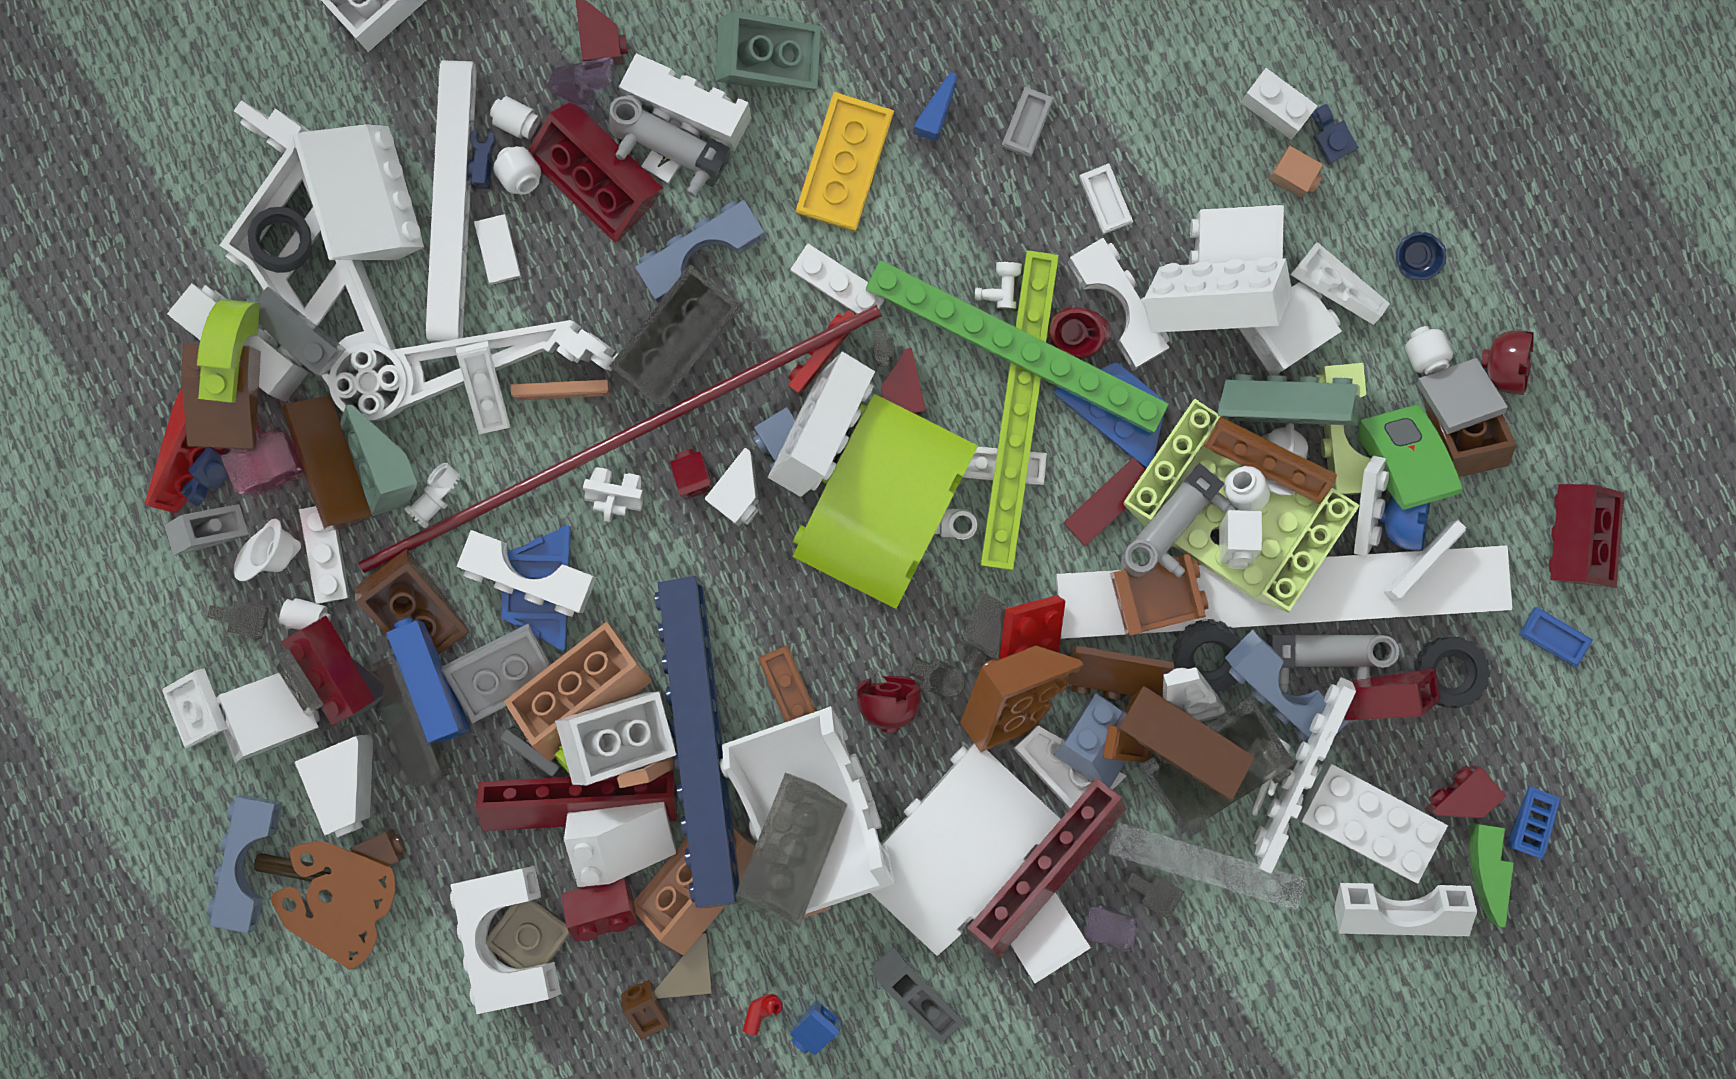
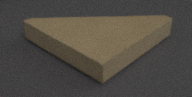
M707 932L702 933L654 990L656 999L712 994Z

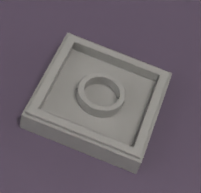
M1477 358L1418 378L1417 386L1447 434L1505 414L1508 406Z

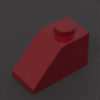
M576 0L581 54L585 67L595 68L624 64L623 54H628L626 34L621 35L617 24L588 1Z
M907 348L882 384L880 397L916 415L925 414V405L912 348Z
M692 448L675 454L676 460L671 461L670 466L679 495L686 501L710 492L714 484L700 451L694 453Z

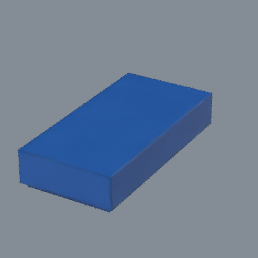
M1538 607L1533 608L1519 633L1521 637L1573 667H1578L1593 641L1590 637Z

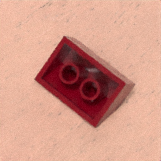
M1558 484V493L1554 498L1556 509L1555 525L1551 532L1553 553L1549 560L1550 580L1570 584L1617 588L1624 492L1591 484Z
M327 616L320 618L281 641L332 726L375 701V698L352 662L351 655Z

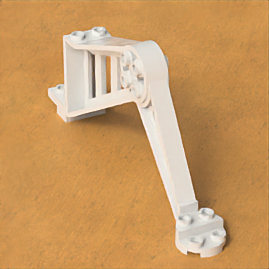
M242 100L235 108L234 112L243 117L240 122L243 126L265 138L268 144L284 154L223 239L220 246L228 251L226 257L240 267L245 266L251 270L263 290L270 287L317 326L344 288H347L364 331L347 336L339 342L346 350L327 374L321 375L329 386L334 402L343 412L345 406L352 404L349 399H359V411L369 421H384L396 416L405 408L461 386L465 383L460 368L425 382L421 361L456 356L455 348L488 341L490 350L509 347L492 355L496 371L545 350L553 353L558 345L560 346L557 351L570 361L578 363L580 360L589 363L592 360L609 371H612L613 368L618 369L625 360L623 356L617 353L613 357L612 355L615 350L592 333H587L583 329L578 332L581 326L571 320L396 349L361 260H335V266L307 306L304 307L288 282L294 270L291 272L275 273L264 269L255 262L249 250L247 232L251 221L259 212L270 207H284L302 180L311 200L293 138L294 134L308 132L309 130L277 109L268 117ZM314 207L305 218L310 228L312 244L321 233ZM271 225L267 226L262 231L260 240L263 238V236L265 235V233ZM297 231L278 257H287L298 249L300 238ZM383 354L386 355L395 364V366H384ZM351 363L359 371L357 374L346 373ZM386 390L397 392L393 402L384 394Z

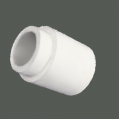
M505 96L502 100L497 99L490 111L494 126L520 139L523 137L531 139L540 122V116L535 114V110L508 96Z
M298 598L294 600L287 599L282 606L279 623L286 625V629L294 628L301 630L324 616H327L331 622V614L327 613L326 606Z

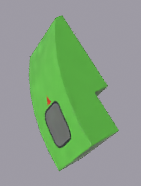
M1419 404L1360 420L1358 440L1371 457L1386 458L1385 471L1389 472L1386 488L1403 510L1462 493L1463 488L1451 457L1437 430Z

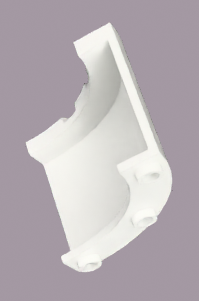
M832 707L722 745L723 759H720L721 771L725 778H730L748 813L750 818L749 829L754 840H758L766 868L770 889L767 892L768 903L772 910L778 911L784 921L894 885L888 848L880 844L876 830L882 828L875 802L857 755H849L846 749L845 740L848 739V736Z
M975 744L968 749L962 746L952 756L950 761L953 763V766L922 801L916 798L904 810L907 817L880 843L888 848L894 885L870 892L936 956L962 934L966 924L972 918L975 919L1061 820L990 752L985 750L980 753Z

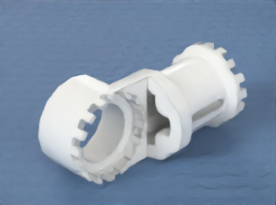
M448 463L439 465L428 477V485L424 488V494L412 506L407 505L404 508L405 511L412 518L415 517L414 520L422 527L427 528L429 526L428 521L441 508L445 509L448 506L442 498L451 489H454L453 484H458L456 480H460V474Z
M946 509L934 534H940L941 537L969 539L977 530L976 517L967 509ZM964 515L971 519L972 526L969 531L959 533L954 529L953 523L958 516Z

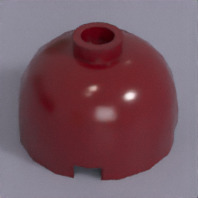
M1508 331L1502 333L1493 340L1490 349L1483 350L1481 366L1487 369L1490 380L1498 390L1518 395L1526 393L1531 369V352H1533L1534 332Z
M882 676L887 682L872 683L871 678H868L858 683L856 687L858 709L864 720L869 724L880 728L882 732L892 733L897 732L900 727L909 724L915 719L921 705V685L919 683L915 686L914 679L904 676Z

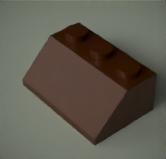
M1070 646L1069 656L1080 659L1084 665L1079 672L1070 673L1066 680L1069 685H1072L1071 692L1090 695L1091 689L1103 690L1102 697L1122 700L1123 694L1133 696L1141 687L1145 686L1163 698L1164 674H1168L1173 670L1174 662L1081 646Z

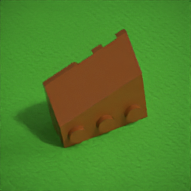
M1033 646L998 661L995 659L990 660L980 668V673L972 689L973 691L965 707L960 724L980 753L1027 734L1039 724L1052 707L1049 700L1057 693L1063 692L1069 685L1066 680L1067 676L1072 672H1079L1084 664L1080 659L1039 646Z

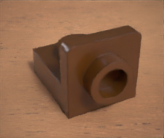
M650 980L641 984H635L621 994L623 1014L640 1040L670 1026L668 1016L654 996L653 984Z

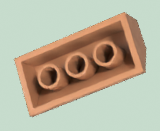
M733 824L740 887H742L762 863L763 857L760 847ZM688 837L678 847L676 854L668 859L634 900L637 916L661 943L683 956L726 906L696 908L695 902L691 901L689 883L693 882L692 870L687 868L685 861V850L689 849Z

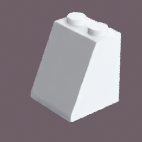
M1284 205L1200 210L1196 215V219H1191L1190 238H1195V251H1190L1189 265L1201 261L1222 263L1232 259H1241L1242 261L1259 260L1263 257L1282 259Z
M1301 281L1291 287L1292 294L1279 326L1239 328L1270 375L1279 374L1342 332L1339 328L1340 320L1333 310H1327L1320 300L1322 299V294Z
M294 667L220 694L216 698L228 729L222 732L235 764L311 733L318 728L317 722L320 721L319 713L314 703L309 704L304 693L308 691L307 684L301 674L296 673Z
M371 734L352 737L295 761L324 835L335 832L336 837L346 835L363 828L361 821L370 818L373 738Z
M1056 893L1053 894L1011 943L1012 948L1034 983H1037L1091 948Z

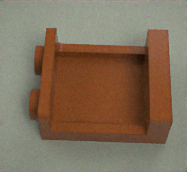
M1189 553L1173 557L1185 569L1181 577H1177L1174 573L1169 572L1159 562L1146 576L1140 578L1128 575L1126 569L1110 573L1126 636L1206 617L1204 610L1209 608L1204 590L1199 591L1196 578H1200L1199 566L1196 559L1191 560Z

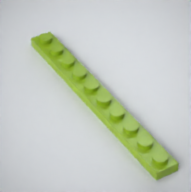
M1027 250L1015 327L1046 342L1059 255ZM1011 363L980 565L982 567L1013 571L1041 380V378Z

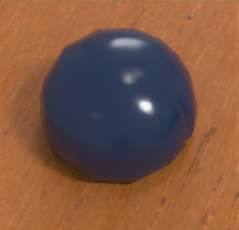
M1428 232L1411 233L1401 240L1395 250L1396 265L1403 275L1412 280H1428L1438 275L1446 264L1445 245Z

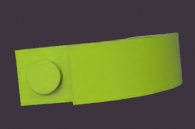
M221 299L212 307L203 328L198 351L197 366H201L198 399L236 402L241 352L249 336H258L260 303Z

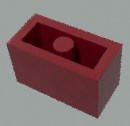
M625 877L611 884L586 886L561 893L566 927L575 942L590 941L598 935L609 932H622L628 929V927L638 924L632 890Z

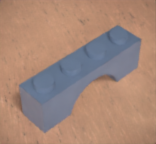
M736 200L728 203L720 210L722 214L712 220L709 217L702 219L693 226L694 231L688 235L683 236L679 234L666 243L667 247L658 253L651 251L639 259L640 264L635 268L658 304L685 288V266L689 258L699 249L710 245H721L741 254L766 238L764 230L745 200L739 203Z
M1252 630L1225 657L1232 666L1229 673L1242 685L1246 681L1254 687L1251 693L1262 704L1265 705L1269 701L1276 708L1272 712L1286 725L1291 721L1297 727L1294 732L1307 743L1312 734L1310 726L1317 713L1322 714L1327 705L1324 702L1325 696L1318 690L1300 696L1289 695L1280 691L1278 678L1284 661L1268 643ZM1343 718L1337 733L1349 722L1348 720Z
M249 795L237 796L235 801L231 802L227 814L228 820H231L229 832L225 833L221 843V852H224L222 865L217 867L214 877V883L217 884L216 895L211 898L207 914L211 917L209 926L249 933L257 929L263 897L254 892L247 883L244 875V860L248 850L256 841L276 834L282 802Z

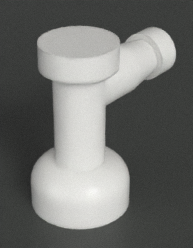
M997 262L996 272L999 276H1002L1001 289L991 288L982 290V288H975V301H982V299L997 301V308L1016 309V302H1013L1015 277L1021 274L1022 264Z

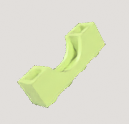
M1363 363L1324 366L1318 370L1319 375H1315V377L1320 378L1319 383H1332L1333 378L1353 379L1352 384L1360 386V398L1366 395ZM1320 425L1324 426L1325 438L1321 439L1322 457L1327 458L1328 470L1337 474L1336 481L1331 488H1334L1343 495L1361 494L1364 470L1371 458L1359 454L1351 447L1345 436L1344 425Z

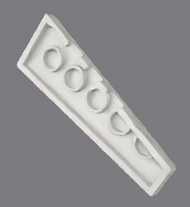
M1340 677L1337 685L1332 684L1329 687L1324 699L1327 705L1323 713L1315 715L1310 726L1312 734L1307 743L1304 741L1301 743L1295 759L1298 762L1294 770H1288L1284 776L1281 788L1284 790L1280 798L1272 800L1267 812L1269 819L1265 827L1260 826L1255 834L1253 844L1256 845L1255 855L1258 859L1259 869L1272 873L1289 837L1287 835L1288 821L1290 817L1298 818L1304 796L1302 791L1303 789H1311L1318 771V766L1315 763L1317 760L1323 761L1356 693L1351 681Z

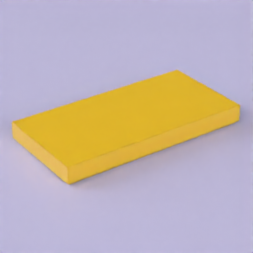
M833 92L797 204L796 214L853 232L857 231L894 110Z

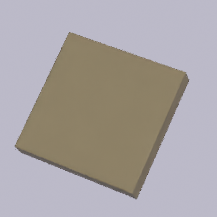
M531 900L511 905L486 938V943L491 951L512 967L522 969L549 963L570 933L563 920L538 901Z

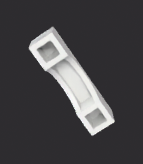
M1104 238L1071 256L1067 263L1083 290L1102 289L1113 294L1121 302L1126 314V326L1122 337L1116 345L1131 370L1134 371L1169 349L1167 342L1170 340L1166 332L1151 333L1144 297L1139 298L1134 290L1137 285L1133 276L1128 270L1123 271L1119 265L1118 260H1120V256L1112 243L1107 244Z
M472 530L469 533L457 567L465 570L463 576L481 583L484 577L496 581L494 588L510 594L513 593L514 589L526 593L524 599L539 605H543L544 600L556 604L555 611L573 617L574 612H584L597 578L566 565H561L548 577L535 580L527 579L517 573L512 567L507 555V543Z
M1340 883L1335 902L1337 926L1341 934L1469 936L1477 914L1471 886L1438 885L1432 892L1421 898L1409 901H1396L1381 896L1375 890L1373 884Z

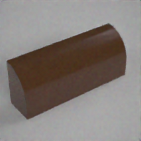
M331 396L284 404L282 410L324 531L354 526L370 518L372 514Z
M1145 686L1141 687L1132 696L1116 728L1228 801L1233 800L1255 758Z

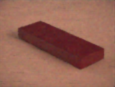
M1133 457L1063 522L1083 546H1086L1126 509L1123 502L1143 475L1145 469Z

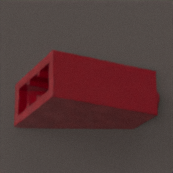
M1436 668L1351 681L1356 693L1344 718L1345 720L1423 716L1440 701Z

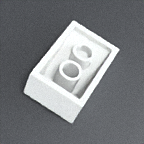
M665 802L569 812L567 814L564 842L578 887L611 884L676 854L677 849Z

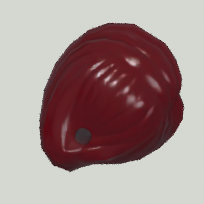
M1070 307L1061 310L1053 317L1049 328V338L1053 346L1078 359H1087L1095 355L1112 337V330L1108 321L1099 313L1082 307Z

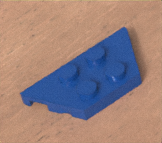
M1118 362L1100 369L1166 402ZM1057 388L1053 392L1063 403L1131 458L1134 457L1142 467L1147 469L1155 456L1163 417L1155 433L1151 434L1061 388Z
M563 526L559 530L532 540L522 547L508 551L507 555L512 567L521 576L533 580L550 576L561 565L570 567L571 526ZM514 589L512 594L502 591V619L518 627L529 623L536 637L548 642L559 650H567L568 615L555 611L556 604L544 600L543 605L533 603L524 599L525 592Z

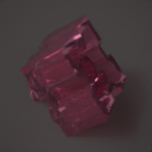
M258 422L255 449L229 448L230 453L221 456L235 492L246 494L250 497H256L277 488L279 485L305 476L292 436L283 431L279 432L278 429L262 434Z

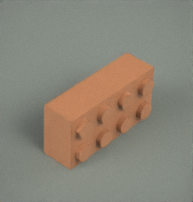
M606 621L503 702L531 746L548 761H551L555 758L554 754L559 750L558 746L562 745L555 720L634 696L653 680L623 637Z

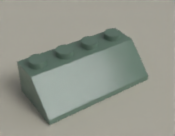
M1237 374L1235 375V380L1225 381L1218 416L1228 421L1358 426L1360 386L1352 384L1353 379L1333 378L1332 383H1319V377L1304 376L1300 377V382H1287L1286 376L1270 375L1267 376V381H1254V375Z

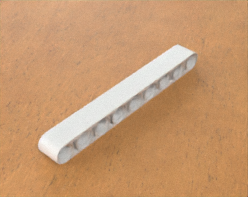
M442 60L439 70L426 314V337L428 341L434 342L463 338L471 179L468 178V164L470 159L472 160L473 152L470 134L474 130L477 75L476 64L473 61Z

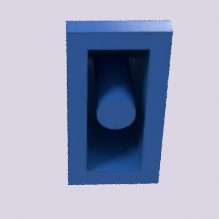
M816 999L791 1028L790 1035L794 1037L791 1041L803 1053L806 1054L810 1051L813 1055H816L840 1032L841 1020Z

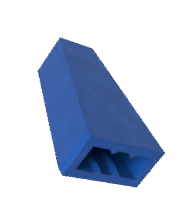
M407 618L395 623V629L386 632L427 742L443 743L471 732L460 702L441 671L443 664L425 623L418 620L413 621V618Z

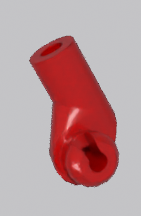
M766 994L753 1000L749 1005L742 1031L750 1035H758L762 1019L772 1014L777 1015L782 1011L783 1003L780 998L775 994Z

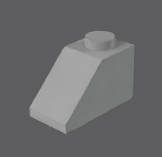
M239 504L184 514L164 525L173 556L203 550L248 535Z

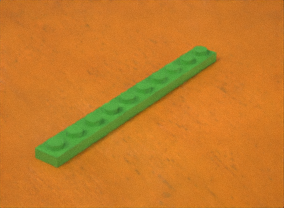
M882 260L879 261L866 286L867 292L1151 434L1155 433L1169 405Z

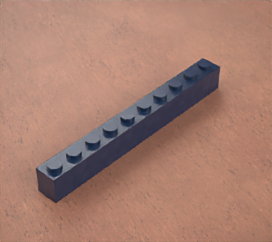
M696 576L657 582L659 592H655V604L657 610L661 611L662 623L658 625V632L661 642H665L666 655L662 656L664 673L669 676L670 687H666V699L668 705L672 706L674 718L670 719V732L672 737L676 738L677 751H675L676 755L673 756L675 768L677 771H680L681 783L677 785V793L680 803H684L685 816L681 818V827L684 836H688L689 849L685 850V861L687 868L692 870L693 882L689 883L690 899L692 902H695L696 908H711L742 903L728 782L720 767V759H723V741L703 581Z

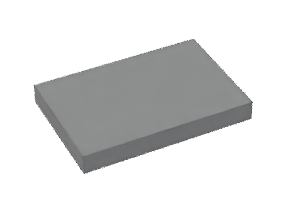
M528 623L442 666L441 671L471 723H474L507 707L503 701L550 666L551 662Z

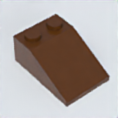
M183 343L181 381L188 446L255 449L261 351L250 346H243L239 362L236 402L230 403L198 399L201 366H197L200 344Z
M1422 394L1427 416L1442 439L1458 477L1510 465L1516 443L1503 414L1447 434Z
M407 549L355 587V601L385 634L395 629V623L407 618H413V621L424 622L438 655L469 632L467 626L435 582Z

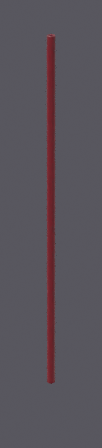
M874 305L360 561V568L364 573L391 561L405 549L411 551L882 317L877 305Z

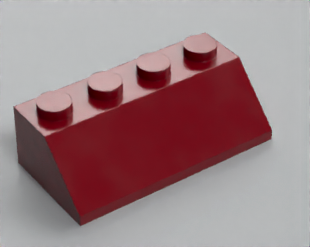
M572 100L549 113L528 151L540 165L541 172L616 243L653 206L664 188L629 154H627L624 160L618 159L616 153L619 145Z

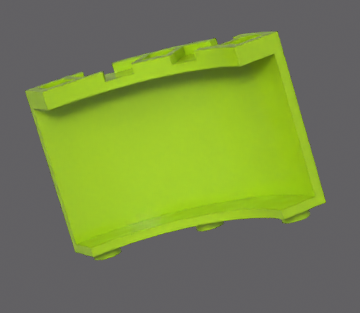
M874 394L868 405L862 402L859 407L861 414L857 420L858 424L833 473L827 480L822 479V482L827 485L807 526L801 525L795 535L793 543L798 546L793 557L897 609L978 445Z

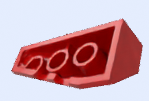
M182 387L172 408L145 500L146 506L172 513H177L188 501L187 497L181 493L183 487L194 477L188 469L206 448L190 447L187 444ZM213 448L221 454L227 450V448Z

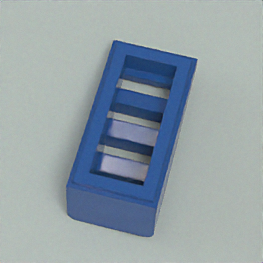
M950 72L915 122L913 134L933 141L939 139L957 85V74Z
M1528 786L1506 846L1543 860L1560 798ZM1534 798L1549 803L1547 810L1534 805ZM1530 811L1544 815L1543 822L1529 817ZM1527 823L1539 827V832L1535 833L1527 830ZM1524 835L1535 839L1534 846L1522 841Z

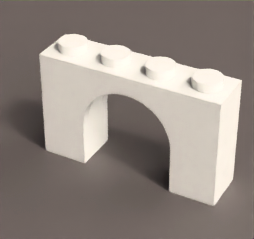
M535 866L451 884L450 901L457 914V935L463 944L465 954L463 965L466 973L469 974L471 984L470 1000L475 1006L476 1014L548 1000L560 995L561 991L555 962L522 969L511 968L501 963L486 943L491 920L501 908L541 898Z

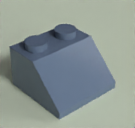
M1095 694L1084 704L1053 755L1092 782L1098 778L1110 788L1126 761L1104 758L1103 752L1109 725L1117 726L1123 711L1098 694Z

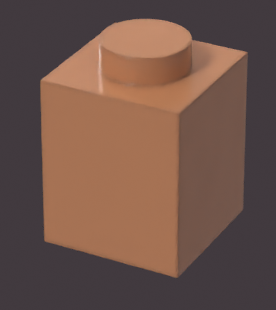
M1289 146L1281 156L1268 180L1302 198L1308 191L1313 193L1319 185L1323 176L1318 173L1323 164Z

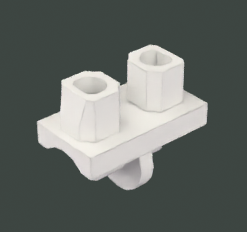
M596 467L590 480L585 479L584 499L585 501L594 502L593 510L604 512L605 522L611 523L614 514L625 516L627 509L641 511L643 505L641 476L630 473L624 474L622 486L610 484L612 479L611 471Z

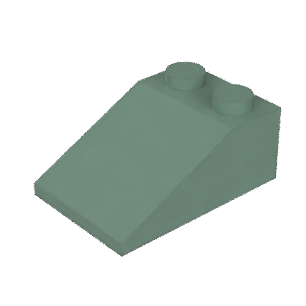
M732 11L720 17L715 81L741 86L817 90L821 26L739 11Z
M352 404L345 406L340 426L372 516L409 505L418 484L417 482H419V473L415 464H410L407 455Z

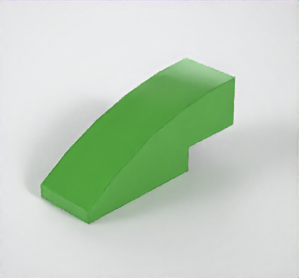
M1470 822V864L1475 888L1489 922L1498 927L1505 928L1514 865L1513 862L1501 859L1505 828Z

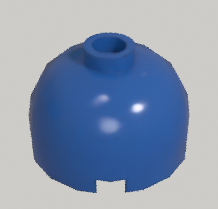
M1391 495L1388 505H1385L1383 516L1379 519V523L1385 524L1386 536L1389 540L1400 548L1422 551L1426 537V524L1430 503L1403 510Z

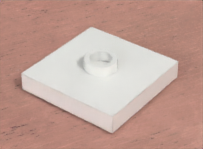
M204 668L193 671L162 689L186 749L228 729Z

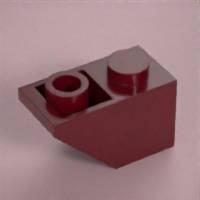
M1466 765L1453 775L1452 779L1454 782L1448 788L1444 789L1442 787L1429 797L1428 800L1431 803L1425 809L1428 813L1437 816L1484 818L1507 795L1481 767L1473 765L1468 767Z

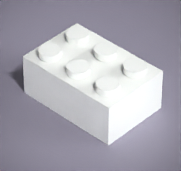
M644 692L555 720L573 785H589L676 755L659 692Z

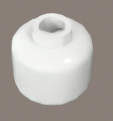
M524 147L504 148L499 152L493 167L495 176L511 194H528L539 184L541 176L540 165Z
M1424 326L1410 334L1411 339L1405 345V352L1415 372L1429 375L1450 366L1449 361L1453 357V351L1443 331L1429 329L1428 326Z
M1250 466L1238 467L1231 471L1225 479V495L1237 510L1260 511L1268 503L1270 488L1260 470Z

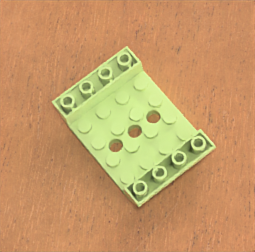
M1196 399L1192 401L1123 502L1126 508L1144 527L1152 520L1199 463L1224 483L1231 471L1238 467H1243L1204 447L1205 440L1220 416ZM1223 486L1219 493L1226 497ZM1334 488L1329 490L1321 504L1298 493L1278 495L1270 491L1268 503L1260 510L1262 511V551L1253 564H1248V568L1232 569L1228 567V564L1219 563V545L1213 543L1210 534L1211 531L1219 529V525L1226 513L1222 512L1211 502L1172 546L1184 554L1189 553L1192 559H1196L1199 564L1255 601L1289 613L1360 505Z

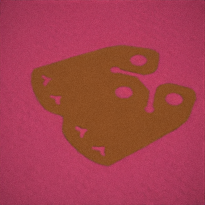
M314 841L296 845L291 848L289 855L293 868L298 875L308 877L323 871L325 867L331 869V874L322 875L311 881L306 899L310 911L313 913V918L306 916L307 911L302 896L293 887H286L273 893L271 898L272 905L286 929L347 969H354L363 963L375 946L377 940L375 922L387 915L391 908L396 884L394 872L390 867L331 843ZM308 853L314 858L312 866L307 867L302 864V854ZM384 876H386V880L384 881L386 884V888H384L382 883L379 882V880L382 879ZM321 890H328L332 894L331 902H322L319 898V892ZM285 898L294 900L296 907L293 911H288L283 907L282 903ZM374 899H383L382 902H379L378 909H376ZM367 931V935L364 937L365 943H363L359 934ZM349 951H358V954L353 955V959L350 960Z

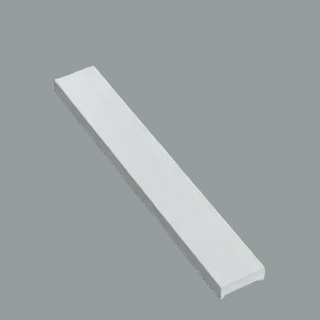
M1491 546L1448 549L1402 599L1391 600L1384 591L1422 551L1368 554L1367 557L1361 555L1325 557L1289 613L1255 601L1204 566L1198 565L1200 570V578H1196L1199 591L1204 590L1209 606L1208 609L1204 610L1206 617L1142 633L1184 631L1185 627L1189 624L1193 625L1196 621H1208V619H1214L1217 622L1222 621L1228 627L1236 628L1512 610L1508 547ZM1120 570L1055 575L1057 595L1066 601L1061 639L1125 635L1110 573Z

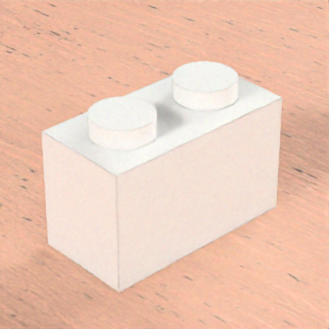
M1267 68L1264 69L1240 102L1291 140L1318 106Z
M1228 510L1219 525V563L1228 564V567L1232 569L1248 568V564H1253L1262 551V511Z

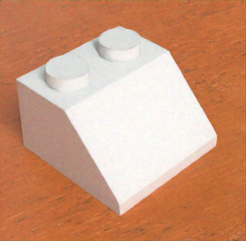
M746 448L743 449L705 497V500L738 527L743 522L748 525L759 511L756 507L759 500L754 457Z

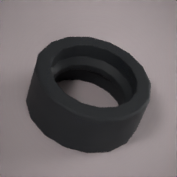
M270 207L259 212L250 223L247 232L249 250L255 262L264 269L275 273L291 272L301 267L309 258L312 249L310 228L305 218L296 211L285 207ZM273 223L289 224L299 234L300 243L298 249L287 257L270 256L260 245L262 231Z

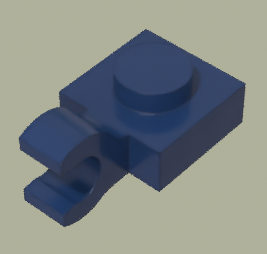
M1327 104L1314 110L1311 116L1321 133L1315 135L1313 139L1328 165L1359 148L1344 120L1337 124L1334 123L1332 112Z
M472 130L470 142L476 150L474 160L470 159L468 164V178L472 179V183L477 189L490 190L493 165L492 151L496 145V136L493 132H489L487 142L481 144L478 143L479 133L476 130Z
M206 447L188 469L194 477L183 487L181 493L187 497L189 502L198 507L204 501L208 487L210 486L217 491L235 469L236 465L212 447Z

